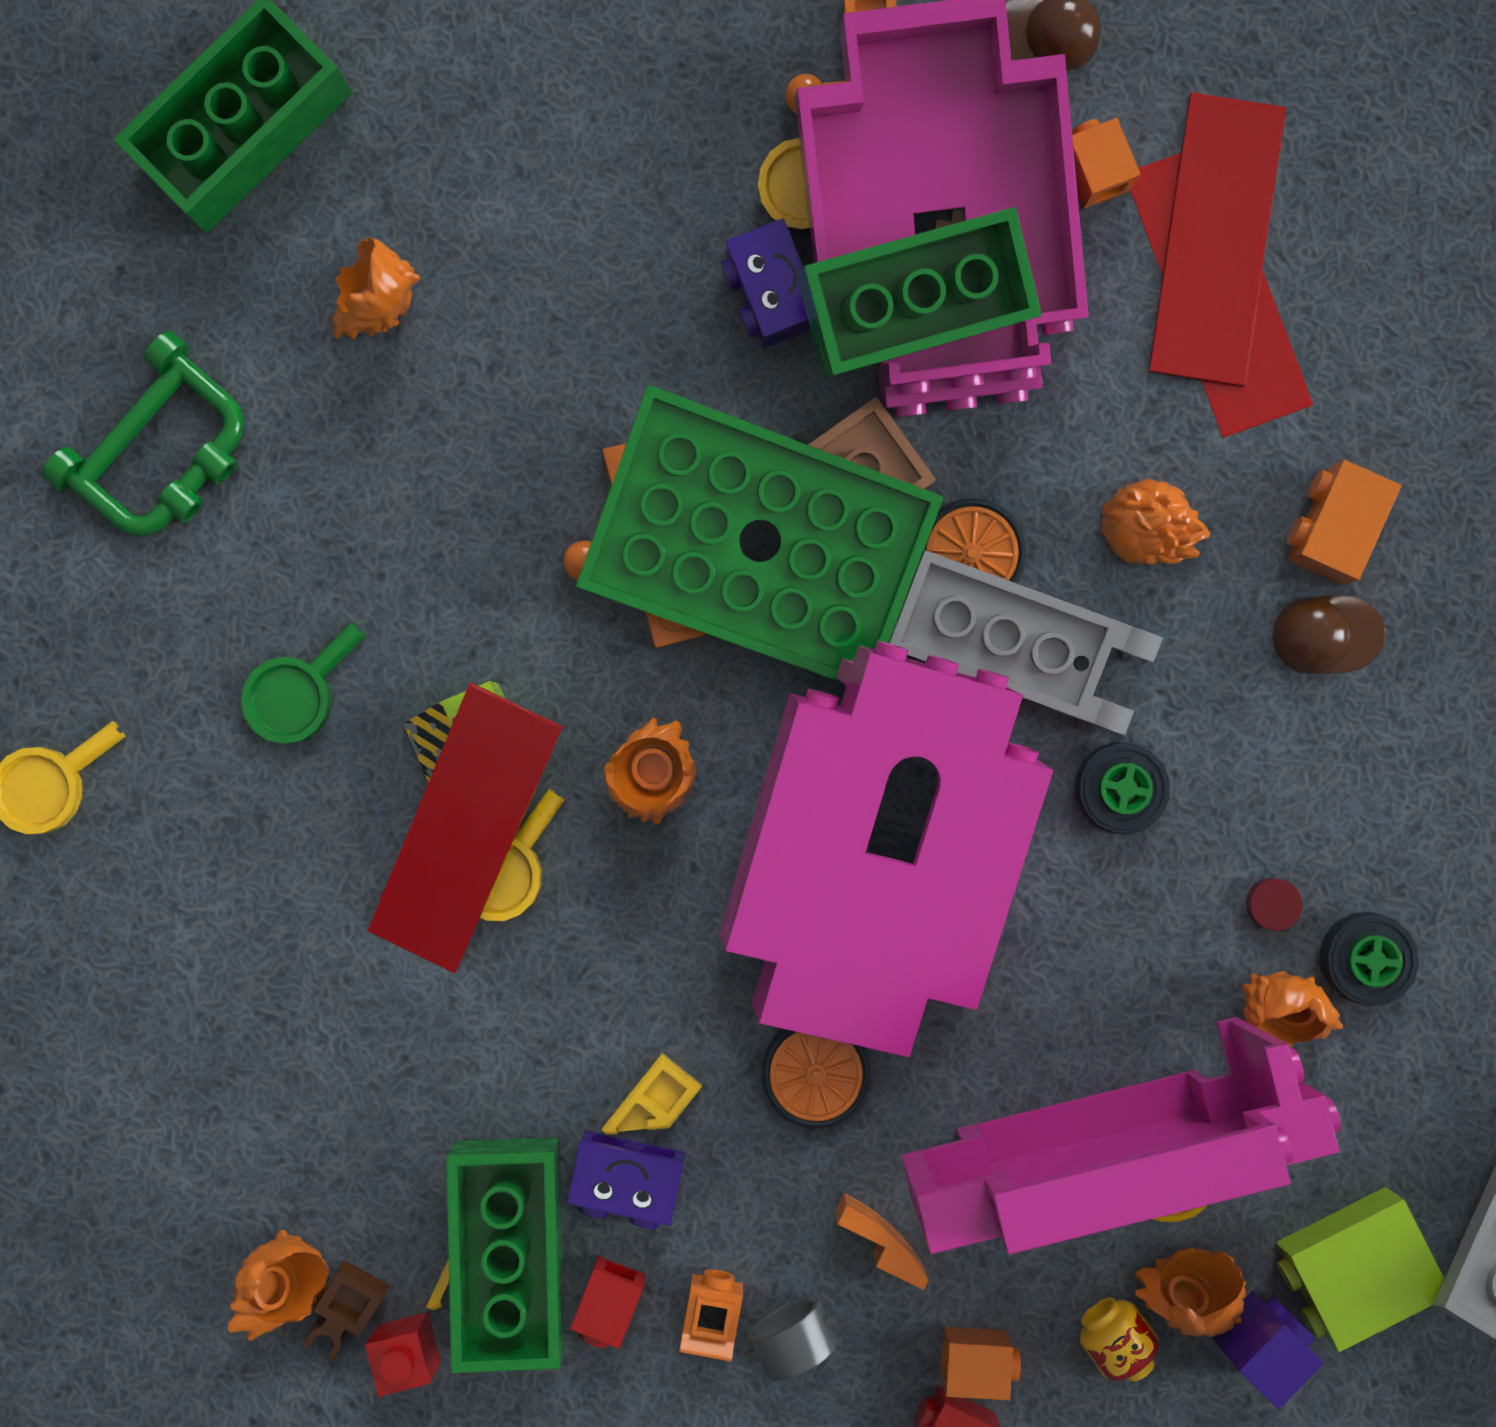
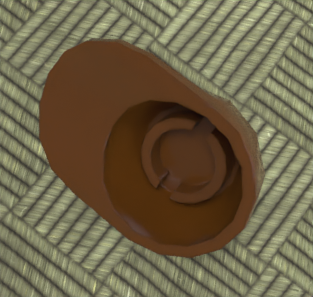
M1011 0L1006 3L1011 61L1065 54L1066 71L1077 69L1088 62L1098 49L1102 26L1097 9L1088 0Z
M1345 595L1310 597L1293 601L1280 612L1274 623L1272 639L1276 653L1285 665L1299 673H1345L1362 669L1376 658L1384 646L1386 629L1382 616L1369 603L1357 597Z

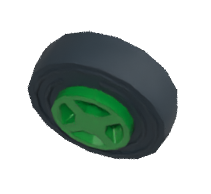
M1113 742L1095 749L1082 762L1075 778V797L1082 814L1095 827L1111 834H1134L1149 828L1163 815L1170 799V780L1164 764L1151 750L1135 743ZM1113 790H1115L1116 794L1119 796L1118 802H1117V796L1114 794V791H1113Z
M1374 912L1352 913L1335 922L1324 935L1319 951L1321 971L1329 986L1344 999L1364 1006L1386 1005L1402 997L1414 983L1419 967L1417 946L1409 931L1393 918ZM1370 949L1365 955H1362L1364 951Z

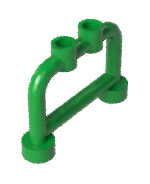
M166 331L149 345L144 354V361L160 374L157 380L86 460L71 447H64L47 460L41 470V477L59 492L71 488L116 528L129 535L146 536L158 533L174 517L181 523L188 522L204 504V501L196 495V492L203 484L210 479L216 485H219L237 467V461L230 454L237 447L244 432L245 421L241 407L229 393L186 357L189 352V345L173 331ZM185 382L221 414L223 428L213 441L206 443L199 449L192 460V465L179 480L170 483L162 491L158 498V504L152 511L143 516L134 515L100 487L96 481L182 383Z

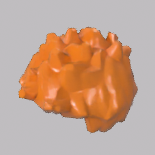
M368 237V240L362 239L357 245L358 260L351 267L343 266L340 269V275L335 279L341 293L336 301L338 307L332 318L331 330L335 331L334 337L337 339L342 335H348L350 338L355 339L358 333L366 332L370 337L378 332L385 333L387 328L390 329L393 326H398L400 323L397 318L398 315L404 316L407 313V309H409L413 297L411 287L421 278L419 274H415L414 267H411L406 260H401L394 251L378 239Z
M1145 479L1126 485L1125 488L1119 489L1112 499L1103 505L1101 531L1104 539L1115 554L1128 564L1135 563L1137 565L1147 564L1154 566L1157 562L1175 564L1184 559L1198 558L1200 552L1195 549L1194 545L1210 537V531H1208L1203 522L1198 520V512L1189 506L1185 493L1164 481L1157 482L1152 479Z
M653 717L642 728L635 730L628 737L626 743L618 747L604 767V781L612 801H615L617 807H621L623 811L628 812L629 818L640 817L642 822L652 820L654 823L660 824L662 818L668 812H674L678 807L684 805L686 797L692 790L696 765L688 750L689 742L680 739L682 727L677 720L658 726L657 719Z
M1285 971L1276 972L1269 976H1258L1255 973H1251V983H1244L1241 986L1245 993L1243 999L1246 1003L1243 1008L1244 1021L1288 1043L1289 1047H1292L1294 1042L1304 1043L1311 1039H1326L1331 1030L1343 1029V1024L1339 1021L1340 1014L1333 1007L1322 987H1318L1315 984L1314 977L1309 976L1304 979L1302 976L1288 975Z
M280 1230L274 1240L258 1246L247 1258H244L242 1267L238 1270L235 1278V1290L232 1294L234 1299L230 1304V1309L235 1314L230 1322H228L227 1329L229 1333L247 1331L246 1338L252 1341L266 1332H272L279 1328L285 1322H300L306 1316L311 1315L313 1307L317 1305L320 1296L327 1289L330 1277L329 1267L322 1258L320 1251L313 1248L312 1245L303 1242L301 1237L288 1235L287 1231Z
M1187 1247L1177 1250L1166 1259H1157L1155 1267L1141 1268L1135 1272L1136 1278L1144 1286V1288L1136 1290V1296L1145 1301L1146 1308L1164 1317L1167 1320V1325L1171 1328H1179L1181 1335L1214 1337L1233 1329L1234 1324L1242 1323L1240 1316L1244 1313V1301L1242 1299L1246 1297L1244 1288L1246 1282L1242 1277L1241 1269L1235 1265L1234 1259L1223 1251L1211 1252L1204 1249Z

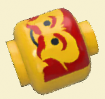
M1108 1297L1100 1300L1085 1312L1081 1319L1083 1327L1080 1332V1343L1102 1375L1112 1381H1122L1128 1378L1131 1382H1136L1146 1377L1155 1366L1153 1358L1159 1348L1158 1336L1135 1304L1128 1300L1116 1301L1114 1298Z

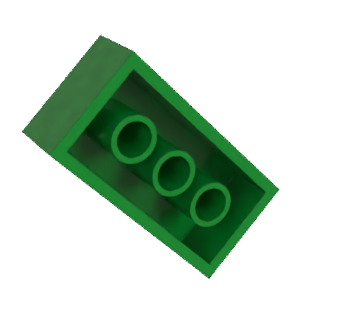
M257 0L113 140L207 234L353 92L338 67L272 0Z
M1016 207L802 267L796 273L824 378L1042 316Z
M559 1137L455 1141L446 1155L451 1373L560 1369L565 1345Z

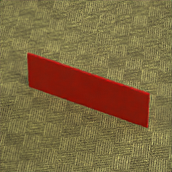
M1190 93L1148 372L1242 387L1246 385L1250 351L1253 348L1252 338L1280 150L1282 149L1281 140L1286 107Z
M1181 153L1139 167L1141 175L1130 190L1162 276ZM1263 269L1252 338L1253 348L1250 351L1246 385L1242 387L1201 380L1223 438L1313 406L1300 370L1301 367L1296 360Z
M472 682L467 687L456 716L452 718L453 724L384 892L379 896V904L368 928V932L453 973H456L563 728V726Z

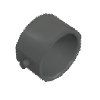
M813 1296L798 1298L764 1315L753 1324L748 1333V1338L753 1349L748 1351L751 1360L759 1359L767 1378L772 1381H782L796 1377L820 1364L836 1349L838 1339L832 1328L837 1326V1320L834 1315L827 1318L818 1298Z

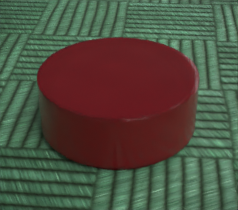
M1266 878L1255 883L1249 890L1246 898V909L1252 921L1260 927L1281 931L1288 929L1299 919L1302 912V898L1297 888L1291 883L1282 879Z

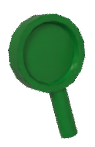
M351 621L311 663L290 657H280L267 660L252 671L243 686L241 705L245 720L256 734L270 742L293 744L308 740L322 729L329 718L332 705L330 686L325 677L366 636L363 631L361 632L357 628L358 626Z

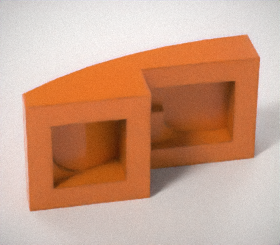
M843 1193L835 1210L837 1224L877 1243L873 1250V1257L877 1268L924 1290L929 1281L924 1266L903 1236L878 1213L862 1202Z

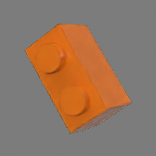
M1345 459L1329 467L1327 471L1321 469L1308 490L1307 497L1314 500L1306 517L1300 516L1295 521L1287 537L1286 543L1293 546L1287 561L1342 586L1360 580L1402 485Z

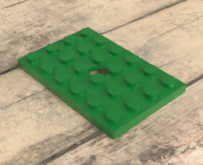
M648 384L576 587L839 681L836 675L841 658L854 661L859 645L875 649L877 641L889 643L944 496ZM755 520L770 522L776 528L780 537L777 552L765 561L750 560L743 554L739 544L741 531L748 523Z

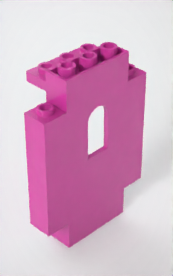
M944 0L843 13L839 31L845 82L797 88L795 96L814 263L916 235L914 214L963 208L966 221L1016 207L1042 316L877 363L881 403L884 408L895 407L896 417L926 414L925 403L946 401L947 411L978 407L977 396L997 394V404L1027 401L1028 390L1043 388L1041 366L1051 365L1050 343L1038 344L1037 326H1042V335L1074 331L1073 321L1089 317L1065 54L1011 61L1006 0Z
M877 641L875 649L859 645L854 661L841 658L836 678L846 685L841 706H837L838 697L817 690L807 689L805 697L792 693L789 694L719 936L725 951L764 960L751 1003L760 1024L910 1057L928 999L975 1010L978 1008L1053 769L1037 760L1038 751L1022 745L1008 743L1023 698V694L1007 686L1009 677L980 668L977 670L976 677L957 672L959 663L928 655L926 663L908 659L907 654L909 650L906 648ZM922 757L934 765L938 776V783L914 862L909 863L866 852L891 770L898 762L905 758Z
M1238 1017L1216 1021L1228 1074L1207 1078L1197 1070H1191L957 1128L958 1141L901 1154L900 1156L912 1205L931 1254L997 1237L1000 1238L1007 1253L1012 1254L1290 1185L1287 1165L1340 1152L1335 1133L1341 1131L1338 1111L1329 1097L1326 1098L1323 1093L1302 1082L1304 1080L1303 1066L1297 1051L1293 1047H1289L1288 1043Z

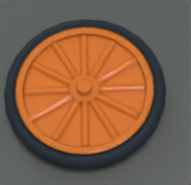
M977 498L961 499L941 508L938 511L924 549L1016 584L1023 573L1026 561V541L1022 529L1015 518L1003 507L991 501Z
M783 1029L766 1050L762 1062L761 1079L764 1092L771 1106L780 1116L793 1124L805 1128L822 1129L845 1121L859 1109L869 1089L871 1068L868 1055L862 1046Z

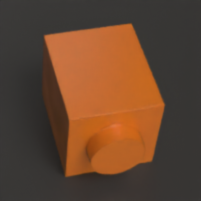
M1116 117L1101 124L1098 119H1092L1075 127L1072 130L1077 194L1082 208L1086 209L1130 191L1141 174L1118 118Z
M944 1327L941 1381L946 1397L1010 1401L1011 1381L1018 1382L1020 1379L1021 1359L1019 1348H1013L1006 1330Z

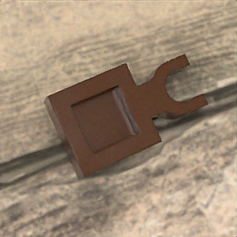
M343 1260L314 1308L313 1312L322 1317L314 1323L303 1344L310 1348L317 1336L326 1335L330 1337L333 1345L329 1350L327 1358L334 1360L346 1337V1330L358 1337L360 1336L383 1300L389 1285Z

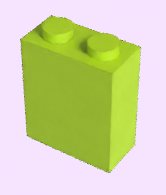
M1387 1187L1275 1242L1283 1256V1259L1276 1262L1280 1274L1292 1292L1300 1290L1307 1306L1300 1309L1307 1327L1316 1339L1324 1337L1338 1352L1432 1306L1444 1282V1277L1405 1200Z

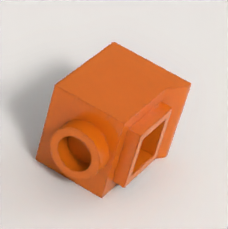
M717 1269L705 1270L703 1276L692 1274L679 1352L732 1362L743 1299V1283L734 1282V1275ZM701 1304L727 1309L723 1331L698 1326Z

